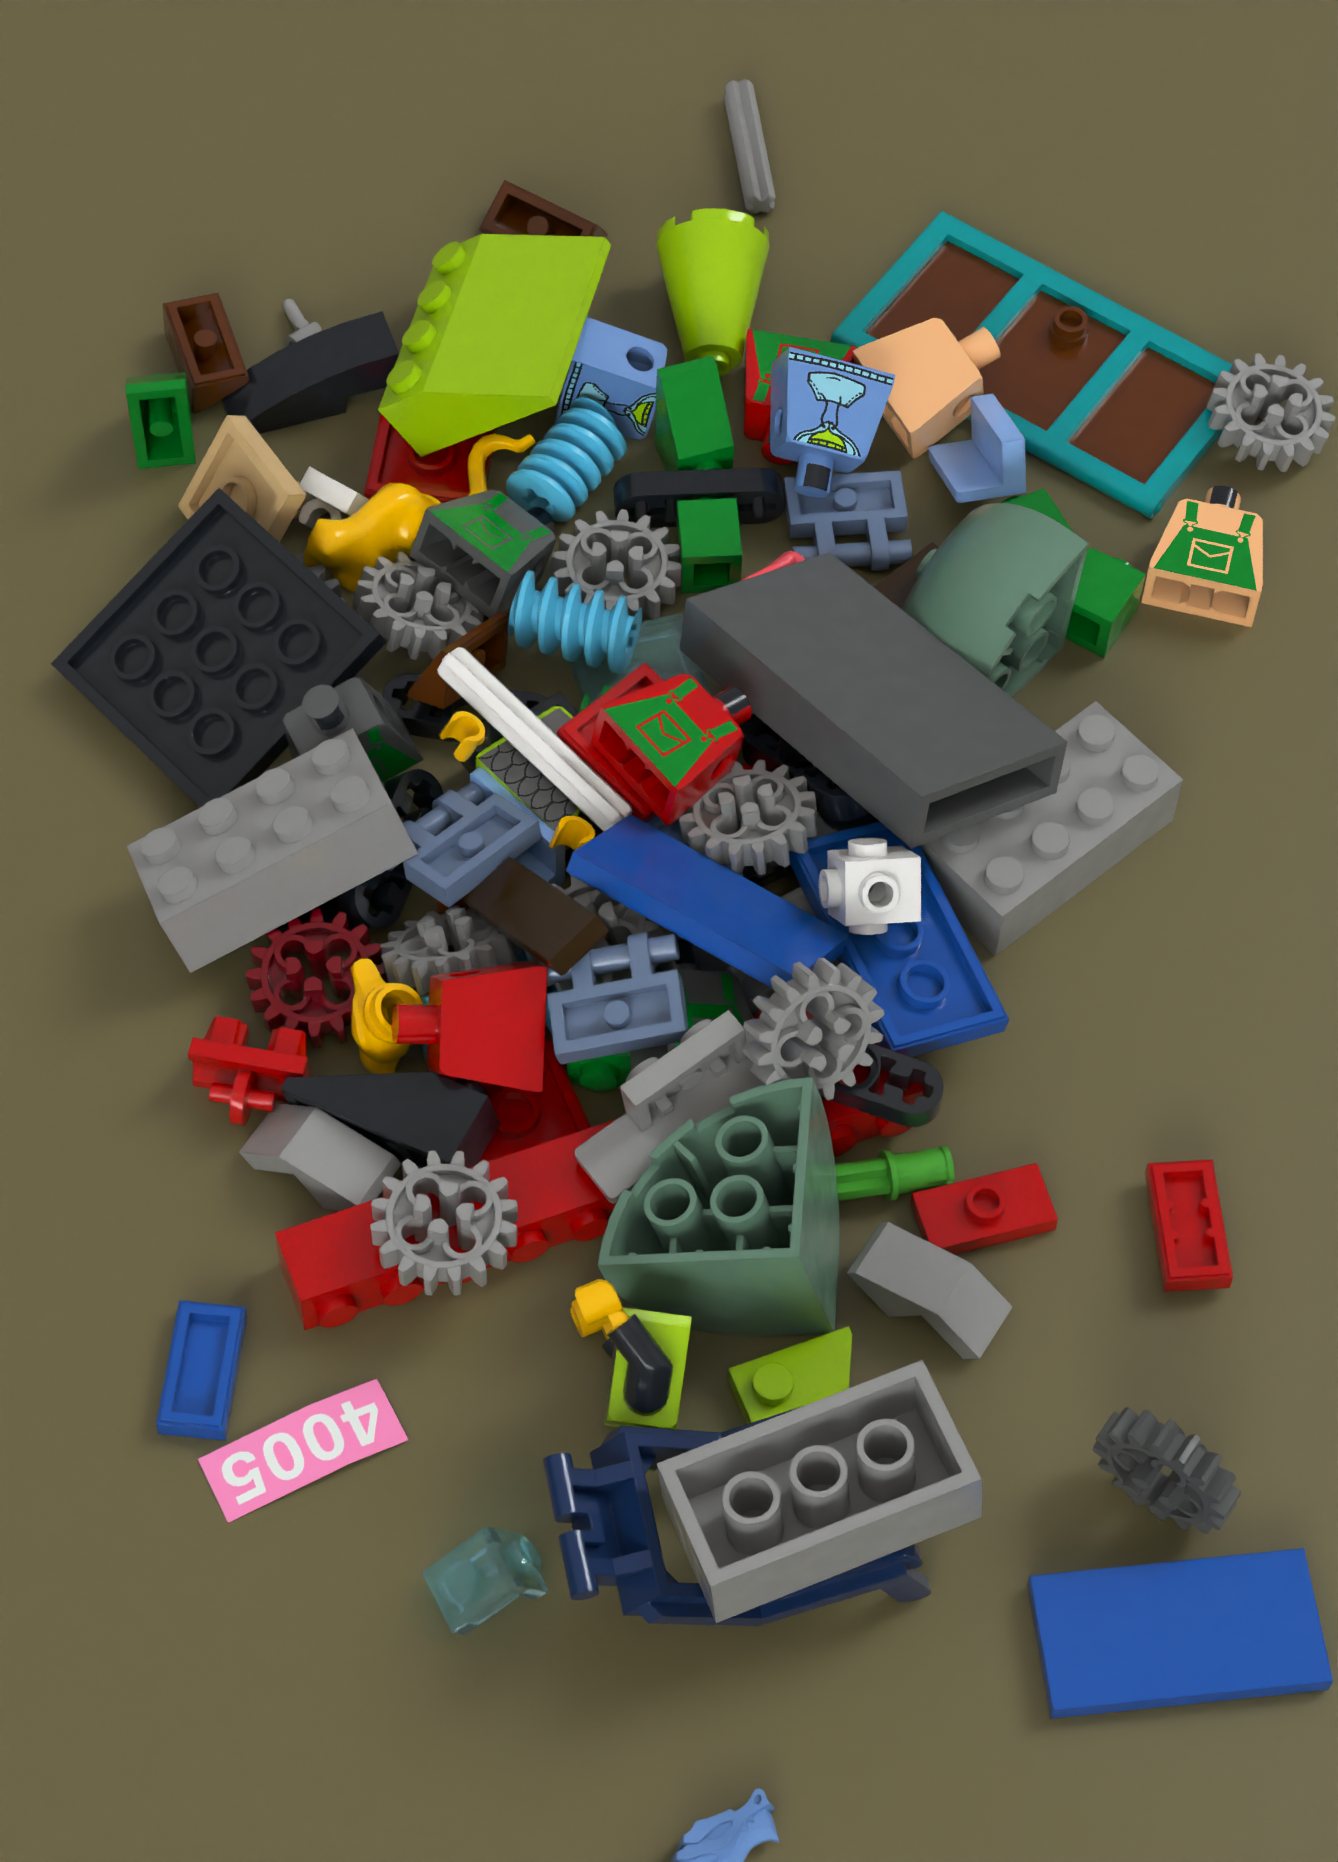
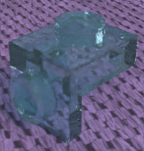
M485 1526L422 1572L451 1633L462 1635L469 1633L516 1598L524 1597L537 1600L548 1592V1588L539 1573V1570L542 1569V1560L534 1545L521 1534Z

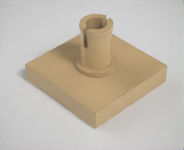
M227 415L180 500L178 507L189 520L210 496L220 488L280 543L291 521L299 518L300 510L298 509L303 508L308 498L307 492L299 486L300 482L292 477L247 417Z

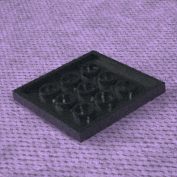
M218 488L51 665L199 807H202L210 800L220 798L260 777L289 746L282 724L285 714L301 706L304 695L311 688L317 685H329L334 688L355 677L387 641L226 493Z

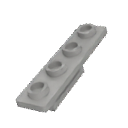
M729 1010L713 1021L705 1019L696 1023L683 1035L680 1045L660 1059L651 1057L638 1064L627 1076L626 1083L620 1086L626 1113L575 1149L574 1154L577 1162L609 1202L616 1203L624 1189L632 1190L637 1180L652 1163L649 1154L689 1119H692L694 1125H696L713 1113L730 1106L729 1097L765 1085L751 1073L750 1069L754 1062L743 1054L742 1049L747 1043L756 1038L743 1028ZM819 1044L813 1045V1047L821 1052L822 1049Z

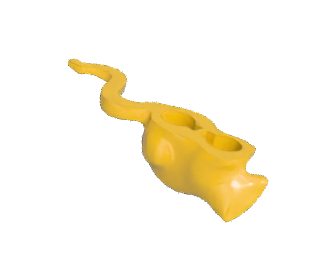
M495 433L480 438L473 445L468 456L467 470L470 486L468 496L488 490L485 461L492 452L507 449L523 453L535 444L534 438L528 434L517 440ZM389 483L380 488L374 496L350 517L342 520L319 518L309 535L304 551L305 566L314 567L322 564L325 567H329L333 577L338 579L345 589L355 592L363 568L365 566L375 568L378 557L383 556L392 563H395L398 552H404L409 559L411 558L409 554L426 509L441 504V502L428 494L421 493L411 485Z

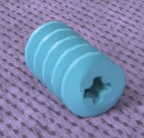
M585 396L576 398L570 405L569 410H566L558 419L557 424L548 430L544 440L536 444L530 456H526L517 467V471L512 472L506 480V491L509 498L524 510L532 507H541L550 514L552 520L568 522L575 514V507L582 506L588 499V491H594L601 483V476L608 475L614 467V461L620 460L627 452V443L622 433L617 429L611 414L602 405Z
M528 570L518 586L511 605L508 636L511 637L515 633L516 644L522 649L531 648L538 639L540 652L548 656L554 654L561 645L563 658L570 662L576 661L584 652L586 664L592 668L600 667L608 656L609 670L619 675L626 670L632 659L640 632L643 610L640 608L635 616L628 615L627 596L620 595L611 610L605 609L604 591L601 589L596 590L588 604L582 603L581 585L575 582L566 596L560 597L558 596V579L553 576L549 578L542 591L535 590V573Z

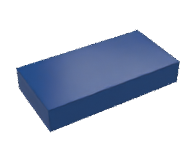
M179 1300L156 1421L158 1434L226 1441L248 1318L246 1307Z

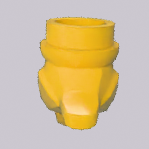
M359 959L351 967L355 986L351 1015L352 1036L359 1047L360 1060L369 1072L373 1074L395 1073L400 1057L407 1053L410 1044L393 1043L391 1029L393 1007L395 1004L423 1005L419 994L410 986L402 983H386L370 959Z

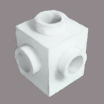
M880 838L851 839L848 841V849L827 850V869H822L819 875L821 904L823 908H828L830 916L844 926H849V932L854 934H882L888 931V923L921 921V857L903 846L887 847V840Z

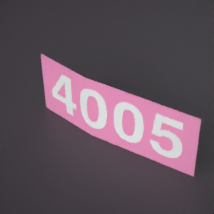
M374 1379L310 1404L199 1458L198 1461L227 1522L230 1523L348 1464L406 1442L408 1438L378 1379Z

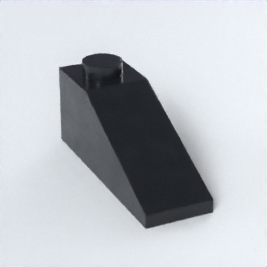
M431 1071L289 1077L285 1079L280 1088L289 1104L317 1107L393 1154L399 1162L402 1163L409 1159L419 1169L427 1166L428 1151L434 1150L440 1157L441 1164H450L456 1151L464 1152L465 1167L475 1166L478 1164L500 1125V1121L489 1099L490 1094L483 1086L473 1080L457 1077L452 1081Z

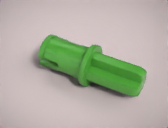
M946 1145L921 1151L892 1154L890 1149H882L879 1152L878 1158L835 1164L838 1201L884 1195L888 1202L895 1201L899 1194L953 1183L952 1180H955L952 1155Z

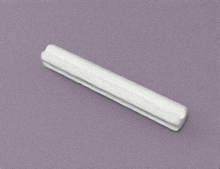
M457 647L442 659L437 669L439 676L603 832L632 814L631 805L465 648Z

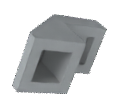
M276 1103L274 1112L267 1114L239 1151L255 1170L294 1174L323 1209L341 1211L377 1198L383 1190L382 1180L384 1177H393L401 1166V1163L393 1154L317 1107Z
M881 1222L847 1272L853 1281L888 1317L921 1315L963 1359L981 1358L1012 1309L1010 1303L972 1263L890 1222Z

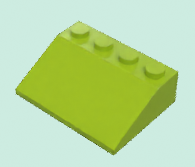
M480 234L461 243L454 241L446 244L436 253L432 260L433 268L424 290L417 299L418 306L409 329L402 338L403 345L396 364L387 377V387L378 411L422 457L557 405L611 248L609 241L605 237Z

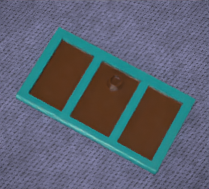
M943 211L937 215L834 330L830 342L856 346L857 349L860 346L931 318L942 319L957 341L985 327L995 339L1001 357L979 369L983 378L984 395L994 394L1025 438V451L1150 519H1153L1161 511L1164 504L1223 432V430L1209 429L1208 421L1212 411L1206 409L1219 374L1222 370L1229 372L1233 364Z

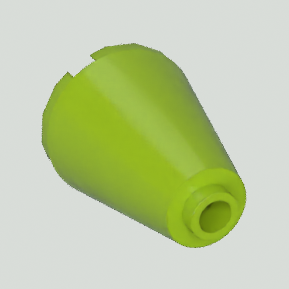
M702 208L691 211V221L675 225V217L665 221L657 231L656 250L685 362L713 355L717 363L719 376L726 375L742 361L746 345V335L748 329H750L770 247L769 232L764 226L762 232L755 228V218L746 213L730 209Z

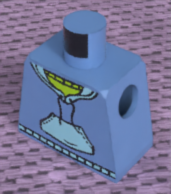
M587 317L558 399L554 425L557 424L561 415L566 410H569L570 405L576 398L585 396L607 409L624 438L640 440L647 437L654 412L656 411L657 369L665 367L667 348L663 343Z
M792 347L787 348L772 362L770 450L776 457L799 462L794 491L809 497H827L830 491L833 471L850 473L864 463L895 380L894 374Z

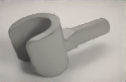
M286 299L283 302L282 307L295 329L294 333L286 337L287 346L322 331L317 322L309 323L305 320L295 300Z

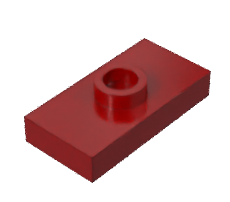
M1213 1159L1147 1163L1145 1180L1164 1292L1230 1288L1233 1273Z
M1037 1163L912 1193L910 1201L922 1239L954 1255L1056 1230L1058 1217Z

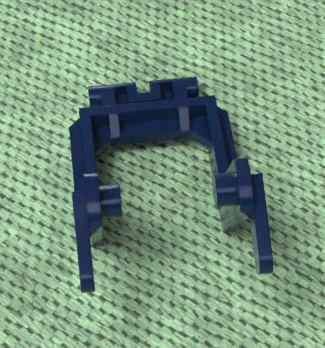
M792 1410L724 1432L620 1426L608 1433L600 1447L589 1452L593 1469L574 1468L570 1453H557L543 1459L555 1521L559 1523H572L573 1530L559 1536L572 1600H585L599 1594L598 1586H617L623 1616H642L648 1624L760 1626L881 1589L899 1602L919 1600L929 1596L932 1592L928 1578L915 1569L922 1565V1558L919 1547L913 1544L716 1623L699 1583H678L666 1570L645 1475L649 1469L658 1470L657 1463Z

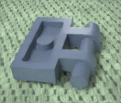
M900 470L833 474L829 495L823 498L809 497L794 491L796 477L784 478L785 512L789 539L813 537L814 542L813 546L792 547L793 552H797L806 560L830 552L848 567L869 566L870 571L889 570V564L905 563L912 558L910 539L888 541L887 532H902L907 529L908 514ZM866 535L867 542L835 544L834 536Z
M469 782L457 792L448 790L432 802L433 809L415 822L410 820L403 822L419 853L403 862L405 876L407 880L449 908L475 889L509 856L515 859L541 840L539 820L497 793H494L485 800L483 791L473 782Z
M644 932L628 935L627 943L596 949L592 948L562 976L547 966V977L550 984L569 980L573 981V989L548 994L554 1052L560 1064L680 1042L683 1035L689 1030L682 978L677 969L655 973L656 964L680 959L675 933L650 938L649 933ZM631 969L632 978L597 984L598 975Z

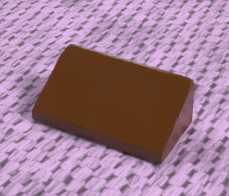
M506 180L503 181L479 228L485 234L592 236L605 238L608 236L599 225Z
M219 293L163 303L165 335L178 372H186L193 414L206 410L249 383V376Z
M505 611L498 612L442 649L409 689L408 697L445 709L461 698L439 676L437 671L442 659L457 647L465 648L492 675L505 668L509 613Z

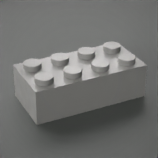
M1097 701L1093 702L1055 731L1067 741L1057 792L1055 794L920 845L960 924L994 956L998 955L1173 821L1183 779Z
M353 728L333 739L323 741L314 749L277 768L264 772L260 777L220 798L210 800L199 809L162 828L151 831L145 837L127 846L159 924L190 973L419 854Z
M923 1360L657 1463L663 1503L716 1623L982 1517V1478Z

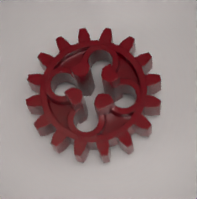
M315 908L312 911L309 923L301 924L297 917L288 922L289 930L281 933L278 929L266 933L270 944L269 948L253 946L251 955L254 964L258 968L247 970L246 979L249 989L255 990L249 995L255 1013L265 1012L263 1019L267 1030L272 1032L273 1029H278L285 1025V1028L302 1030L306 1034H310L314 1048H321L324 1034L333 1032L335 1038L341 1044L347 1042L345 1027L351 1024L352 1001L355 994L351 973L353 963L359 959H370L378 969L382 979L386 983H388L385 968L379 966L383 962L380 944H369V931L364 924L349 931L346 913L339 912L332 923H326L320 908ZM340 951L350 954L348 959L342 961L341 956L332 955ZM296 952L306 955L313 976L306 980L300 961L296 957H287L288 955ZM327 976L329 977L331 989L338 999L347 998V994L350 997L341 1004L331 1003L326 997L321 980ZM292 995L293 1000H302L296 1005L284 1003V1000Z

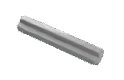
M747 79L739 82L731 80L725 85L726 94L724 100L745 208L752 214H757L761 211L769 213L775 207L774 199L776 195L754 85Z

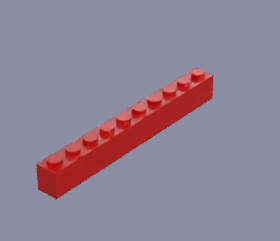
M857 1064L853 1068L852 1072L856 1080L853 1086L863 1083L868 1078L870 1073L866 1066ZM880 1070L879 1086L875 1094L883 1095L884 1083L888 1084L889 1072ZM842 1080L838 1081L843 1085H847ZM912 1082L908 1090H903L902 1101L914 1104L918 1096H923V1085ZM821 1098L829 1125L834 1157L849 1151L858 1142L878 1135L886 1138L895 1137L912 1128ZM617 1119L488 1161L490 1166L489 1182L505 1177L508 1181L509 1197L507 1199L516 1200L518 1206V1221L513 1223L517 1226V1244L515 1247H504L507 1250V1262L511 1260L516 1263L528 1262L544 1254L549 1247L573 1239L581 1242L589 1241L605 1233L616 1203H611L607 1200L577 1162L574 1152L577 1147ZM422 1193L430 1199L432 1221L440 1218L439 1198L432 1193ZM372 1200L275 1232L279 1263L304 1330L320 1325L326 1328L337 1327L352 1320L358 1312L384 1303L389 1306L405 1304L415 1299L424 1290L423 1278L417 1276L411 1283L403 1286L399 1283V1264L385 1269L380 1264L379 1249L381 1246L373 1245L370 1224L376 1222L372 1219ZM477 1201L468 1202L474 1204V1210L481 1209L484 1206ZM457 1226L449 1227L450 1248L458 1253L469 1252L462 1250L458 1244ZM415 1235L405 1239L410 1244L422 1243L415 1241ZM471 1277L462 1279V1283L471 1281Z

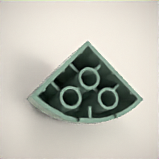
M991 503L977 507L956 526L938 549L931 550L923 558L915 573L917 581L910 591L902 610L1014 698L1063 649L1089 543L1056 520L1027 507L1009 503Z
M806 1077L761 1085L729 1097L730 1106L713 1113L696 1125H694L692 1119H689L649 1154L652 1163L640 1176L631 1191L623 1190L612 1211L602 1239L598 1267L605 1280L610 1282L617 1294L628 1303L640 1310L691 1316V1329L739 1336L811 1335L834 1332L840 1250L839 1202L832 1140L818 1088L813 1077Z

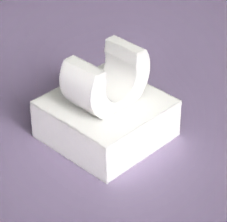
M309 466L299 486L317 498L308 501L300 511L299 522L313 529L319 517L327 512L330 513L331 520H342L348 518V515L351 516L356 513L369 499Z

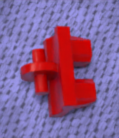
M216 1016L204 1039L192 1037L188 1059L193 1062V1086L210 1089L209 1101L230 1104V1123L245 1126L252 1109L274 1112L276 1101L287 1102L280 1089L286 1078L310 1077L305 1032L279 1027L278 1029H273L267 1050L246 1047L249 1039L248 1025L242 1023L239 1019Z

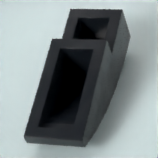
M383 311L350 320L310 335L275 352L247 369L249 383L221 400L226 416H246L257 432L261 434L346 413V397L386 388L387 377L396 364L399 352Z

